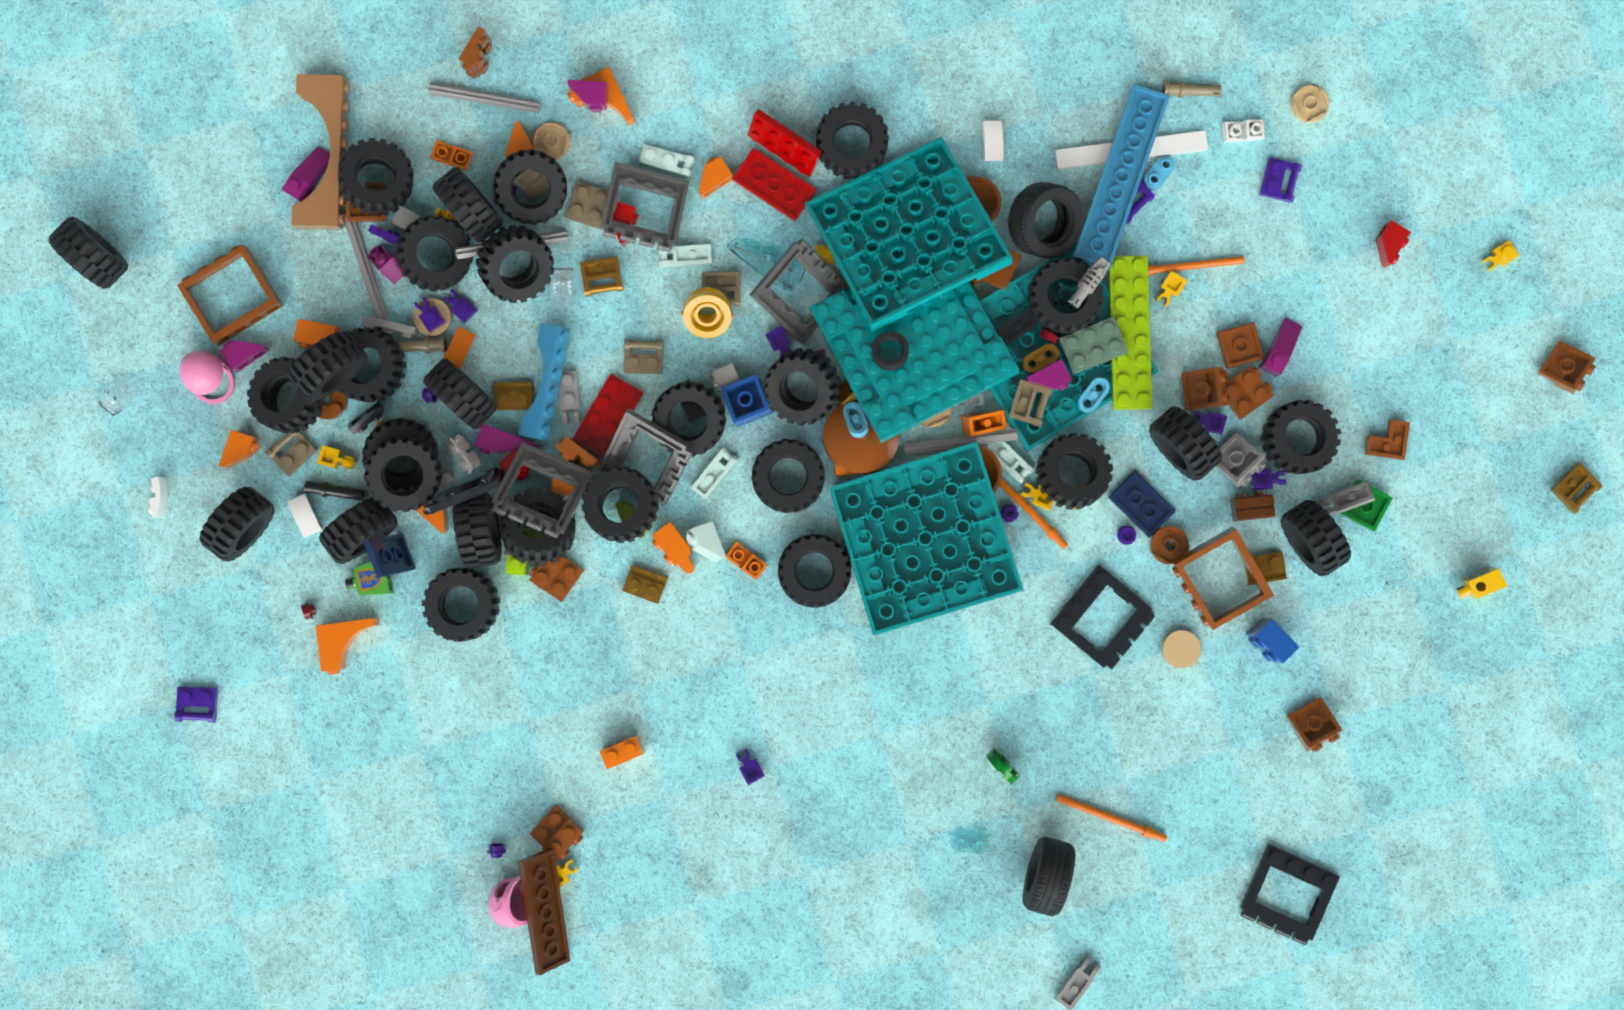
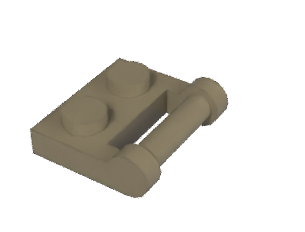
M702 272V288L710 287L721 292H734V297H727L730 305L741 307L740 272Z
M624 339L623 373L662 374L663 340L631 341V339ZM631 348L657 349V354H631Z
M1020 379L1008 417L1042 427V417L1048 398L1052 395L1053 390ZM1039 392L1041 393V398L1035 417H1029L1036 393Z
M299 431L298 433L293 434L289 432L284 435L272 448H268L265 453L287 476H291L318 450ZM296 437L298 441L279 457L277 453Z

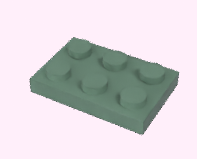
M1115 317L1059 338L1073 375L1128 354Z

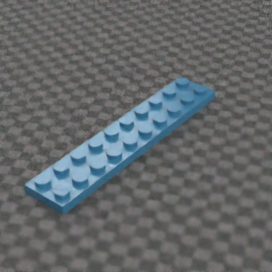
M1136 84L1133 85L1073 258L1076 260H1082L1092 265L1099 257H1103L1110 263L1108 268L1110 270L1170 95Z

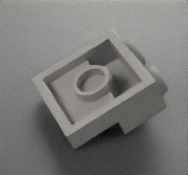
M1235 433L1220 447L1219 451L1222 453V458L1216 467L1238 488L1241 485L1246 486L1252 479L1251 476L1255 472L1260 473L1265 468V456L1238 433Z

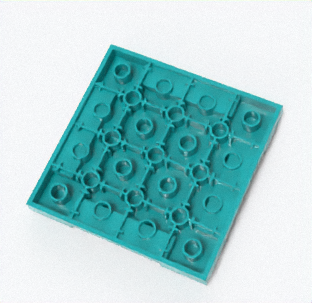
M942 136L805 203L808 214L822 240L826 243L872 332L906 316L907 311L975 278L978 281L1012 264L1010 252Z
M1078 242L1065 254L1050 258L1009 283L1006 291L999 289L979 301L995 330L1028 309V288L1038 270L1052 260L1056 261L1058 258L1063 257L1064 260H1068L1069 257L1073 258ZM1085 263V266L1089 268L1091 264ZM1059 279L1053 282L1047 293L1051 306L1065 314L1077 311L1079 308L1073 306V303H1069L1068 300L1071 299L1078 286L1067 279ZM1103 280L1100 282V285H1103L1104 288L1102 292L1104 301L1101 304V310L1096 318L1086 327L1110 318L1109 290ZM1040 322L1039 326L1007 346L1019 368V373L989 388L999 407L1004 410L1005 417L1007 418L1006 421L1011 429H1017L1018 440L1025 452H1028L1090 414L1082 412L1078 408L1077 402L1094 379L1104 378L1110 386L1109 392L1095 410L1112 401L1111 360L1073 375L1061 341L1058 339L1056 344H1053L1059 350V357L1055 362L1061 359L1072 378L1068 382L1069 386L1061 391L1055 389L1052 395L1049 396L1042 417V427L1008 417L1019 380L1025 381L1028 376L1032 375L1023 369V359L1040 347L1052 344L1039 336L1042 329ZM1057 332L1056 334H1055V333H1053V334L1056 335L1057 337L1061 338V337H1064V336H1066V335L1071 334L1072 332H1070V333H1068V334H1065V335H1061V332ZM1045 352L1047 358L1052 356L1051 352ZM1151 360V377H1152L1153 375L1157 374L1159 371H1158V369L1156 368V366L1154 365L1153 361ZM1029 361V366L1035 367V362ZM1096 385V390L1101 391L1102 387L1100 385ZM1039 392L1036 393L1029 417H1035L1041 398V393ZM1085 400L1084 405L1086 407H1089L1090 402L1088 400Z
M969 282L907 311L906 316L874 332L871 331L850 289L847 291L842 290L809 307L812 317L880 443L1019 373L1017 364L1001 336H998ZM889 331L901 334L906 339L909 347L906 363L894 371H886L879 368L872 358V344L879 334ZM893 340L885 341L879 347V355L884 361L894 362L901 356V346Z
M978 442L829 487L873 636L1024 591Z

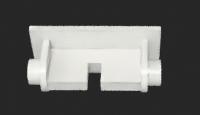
M458 434L453 439H449L447 444L448 450L453 456L456 455L459 459V465L464 471L467 470L471 474L474 467L478 469L482 466L480 463L481 459L474 450L467 454L466 451L471 446L464 436Z

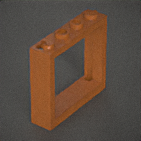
M244 245L233 247L230 253L217 257L214 263L199 268L196 274L183 278L182 282L177 285L212 343L218 346L284 306L251 251ZM244 257L269 300L215 333L189 289L239 258Z
M1230 527L1171 561L1174 565L1172 568L1173 573L1183 581L1181 584L1186 594L1190 593L1193 598L1190 601L1196 611L1199 609L1202 614L1200 616L1201 621L1205 627L1209 626L1212 630L1274 596L1240 534L1234 527ZM1231 540L1259 588L1260 593L1213 619L1183 566Z

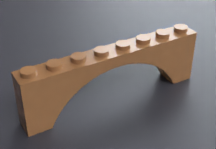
M297 74L296 93L318 110L327 126L330 139V158L324 177L307 198L292 206L291 225L296 229L342 230V225L345 224L343 206L346 205V201L339 188L338 164L342 160L341 156L345 149H348V139L345 136L346 131L349 129L346 112H349L347 93L350 92V84L343 75Z

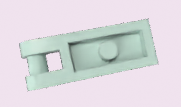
M644 144L639 164L690 177L691 164H694L695 158ZM679 161L684 162L683 168L678 167Z
M711 244L675 246L671 248V252L658 250V255H660L659 268L712 264ZM668 254H673V260H668Z
M1006 442L985 444L983 446L996 455L1001 466L1019 484L1025 481L1024 478L1028 474L1031 475L1034 472V469ZM1018 465L1023 468L1019 473L1015 470Z
M723 447L692 485L691 489L707 500L739 458L736 455L732 456L728 449ZM722 458L728 461L725 466L720 463Z

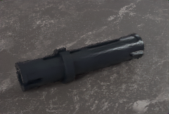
M306 480L304 485V493L319 494L321 497L333 496L363 501L365 494L364 489L336 486L328 482L316 483Z

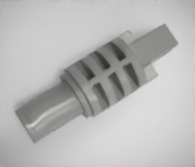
M1099 257L1078 282V289L1068 302L1073 303V306L1079 308L1086 296L1092 294L1104 278L1110 263L1103 257Z

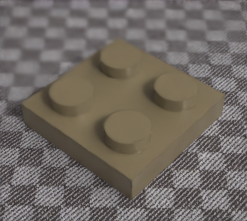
M577 182L565 218L602 230L600 226L608 191Z

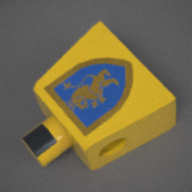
M1490 566L1462 579L1464 585L1455 590L1460 599L1467 596L1478 599L1507 587V584L1500 570Z

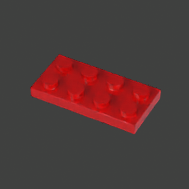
M760 109L754 113L747 136L810 178L822 151Z
M754 148L732 178L733 182L794 222L797 221L805 209V203L810 201L816 193L815 188Z
M610 374L572 440L604 458L625 412L628 409L634 411L644 393Z

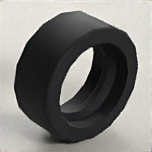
M889 331L879 334L872 344V358L879 368L886 371H894L906 363L909 347L906 339L901 334ZM893 340L901 346V356L894 362L884 361L879 355V347L883 342Z

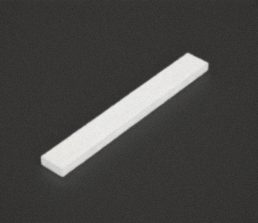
M1206 130L1158 136L1155 138L1149 158L1207 151ZM1113 142L1055 150L1057 170L1106 164Z

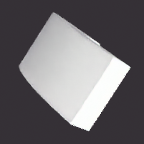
M982 121L983 160L1003 161L1002 121Z
M1245 120L1243 122L1222 123L1223 142L1265 139L1264 121Z
M157 476L151 478L152 484L150 487L155 497L148 499V510L153 518H163L167 507V484L165 477Z
M306 493L287 500L304 538L322 530Z

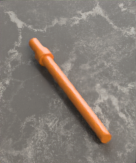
M1244 256L1156 266L1148 264V276L1170 271L1244 264Z
M1002 478L999 486L1046 532L1045 535L1050 540L1053 539L1062 549L1066 548L1068 543L1058 534L1059 531L1055 527H1051Z
M1057 794L1055 800L1057 802L1139 832L1146 838L1150 839L1152 837L1162 842L1167 840L1166 834L1155 831L1153 827L1139 825Z

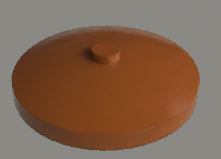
M840 404L829 414L823 428V445L828 457L836 466L853 474H871L881 470L894 457L899 445V435L880 443L866 417L868 423L867 434L860 438L853 437L848 430L843 415V406Z

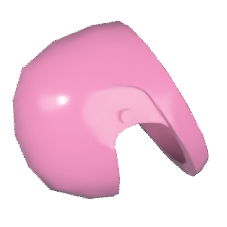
M197 350L187 353L181 360L179 366L181 380L186 388L199 399L210 404H218L224 402L232 395L235 388V379L232 370L221 358L207 351ZM224 370L229 377L227 393L218 399L203 397L202 395L213 392L219 386Z
M520 874L513 879L508 878L498 882L489 894L487 904L489 914L494 922L500 926L517 928L528 924L522 885L518 882L521 879ZM511 894L515 896L514 901L510 900Z

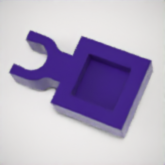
M372 224L370 225L368 231L371 234L397 246L399 233L391 229L387 232Z
M451 289L450 292L454 295L453 299L448 300L445 296L443 299L449 304L454 305L450 310L465 324L478 310L464 296L459 300L458 295Z
M422 297L425 301L424 306L420 307L417 302L414 304L423 312L419 315V318L428 332L431 333L445 324L446 321L436 306L430 308L427 298Z
M782 325L765 334L774 352L779 349L781 351L780 356H783L785 352L790 351L786 345L791 342Z
M1194 411L1193 415L1200 417L1199 422L1205 425L1204 428L1208 432L1218 435L1223 434L1227 420L1226 415L1208 411V415L1203 416L1202 413Z
M1271 468L1263 469L1260 473L1255 472L1252 475L1253 491L1273 489V483L1286 485V479H1279V476H1286L1285 470L1271 473Z
M746 748L744 751L747 755L744 759H741L738 753L736 757L743 763V766L739 769L749 786L765 777V774L756 759L750 761V754Z

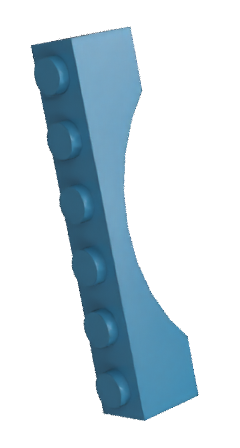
M544 323L540 325L537 343L543 359L542 382L535 401L522 416L518 436L548 442L570 338V329Z

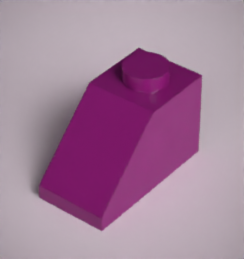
M568 80L567 84L570 90L587 109L596 113L607 110L608 86L606 82Z
M232 340L224 344V348L219 352L230 368L239 372L270 350L263 345Z
M1061 359L1025 379L1027 382L1052 390L1058 389V391L1069 386L1068 382L1072 380Z

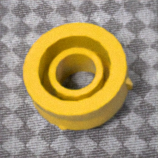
M703 287L693 291L687 297L683 311L680 312L687 329L694 335L702 338H713L721 335L728 329L731 319L734 317L726 295L720 290L710 287ZM703 307H712L715 309V312L705 315L700 313L699 310Z

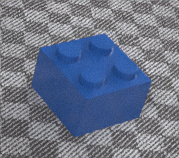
M757 374L721 388L732 421L737 427L773 414V411L770 409V403L766 401L765 397L767 395L764 392L761 378Z
M1262 618L1246 633L1249 637V643L1255 648L1259 647L1263 651L1261 655L1269 662L1284 663L1300 648L1273 619Z

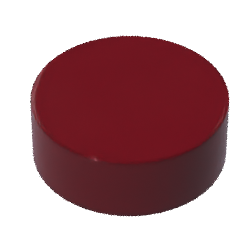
M1044 328L1039 333L1040 337L1052 344H1056L1059 337Z

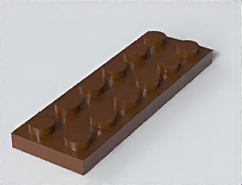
M551 848L518 861L534 969L537 975H542L570 961L554 849Z

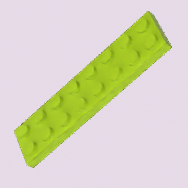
M1148 255L1114 256L1111 268L1108 270L1110 318L1115 317L1128 354L1111 360L1112 410H1151L1153 408Z

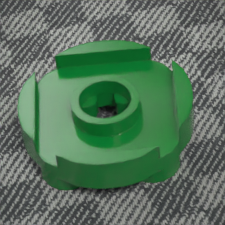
M993 748L986 755L993 767L998 772L1000 771L1010 784H1013L1021 776L1014 767L1012 768L1009 765L1010 761L1003 754L1001 755L996 748Z

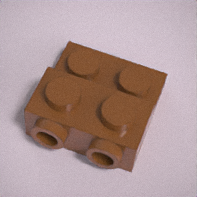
M479 26L458 58L462 68L466 70L465 73L473 79L479 78L481 74L486 73L489 62L485 54L487 55L492 48V41L488 34Z
M1559 340L1538 375L1556 383L1555 386L1574 395L1576 390L1580 392L1584 387L1586 381L1583 379L1585 376H1591L1596 368V365H1594L1596 358Z
M1246 367L1225 383L1226 390L1230 392V401H1227L1228 406L1239 420H1242L1274 396L1271 393L1273 388L1269 383H1263L1260 379L1261 373L1256 367Z
M1223 367L1181 373L1186 411L1228 405L1227 401H1230V392L1226 390L1225 382L1228 381V373L1226 370L1224 371Z
M567 436L565 439L561 438L555 446L561 451L559 455L570 463L572 461L577 463L581 461L589 468L593 466L598 468L601 464L600 460Z
M558 556L557 562L551 563V561H548L547 565L541 566L540 563L538 567L535 565L529 573L531 576L529 581L543 591L548 592L560 602H563L584 570L566 557L560 558Z
M1321 697L1287 715V719L1297 733L1296 736L1307 752L1310 750L1316 752L1323 748V743L1327 741L1333 743L1340 738L1339 735L1342 732V728Z
M556 804L530 832V835L543 846V850L548 848L554 849L555 860L557 861L559 858L563 860L570 853L568 848L572 844L576 846L584 838L581 834L585 830Z

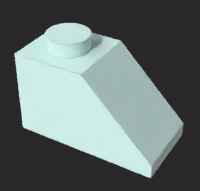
M713 521L685 532L686 540L693 551L714 562L726 557Z

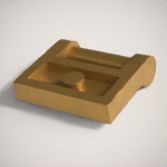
M618 257L580 262L586 297L608 291H624ZM615 278L616 283L590 287V281Z
M1576 463L1550 491L1566 505V508L1571 513L1576 514L1580 510L1579 507L1595 491H1599L1603 486L1581 463ZM1588 482L1589 487L1573 502L1571 500L1572 497Z

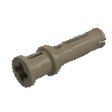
M1164 80L1162 83V93L1178 96V98L1184 96L1220 97L1221 85L1186 84L1184 81H1179L1178 83Z
M445 335L440 338L426 336L423 340L396 341L400 345L398 348L403 352L424 351L425 353H431L432 351H442L444 353L448 349Z

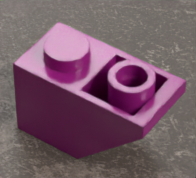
M382 244L370 251L368 255L370 261L395 285L403 277L401 274L402 269L401 267L398 268L397 265L398 260Z

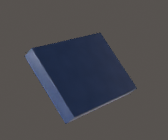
M1133 471L1108 497L1148 538L1176 511L1136 471Z
M403 534L369 539L364 542L377 579L416 569Z

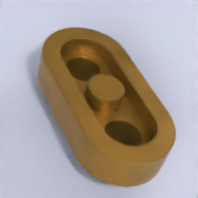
M1046 344L1023 359V369L1030 374L1042 370L1058 359L1059 350L1053 344ZM1046 351L1051 352L1052 356L1050 358L1045 356ZM1029 361H1034L1035 367H1030Z

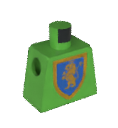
M371 562L354 568V577L345 579L347 590L357 588L359 595L394 593L391 576L377 579Z

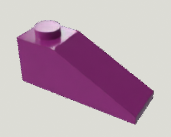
M318 146L291 173L281 190L299 202L307 198L325 173L330 153Z
M1285 318L1259 369L1274 377L1281 375L1292 355L1302 326Z
M485 424L481 426L474 444L480 447L478 451L488 455L490 452L505 453L518 451L522 442L537 449L539 448L538 444Z

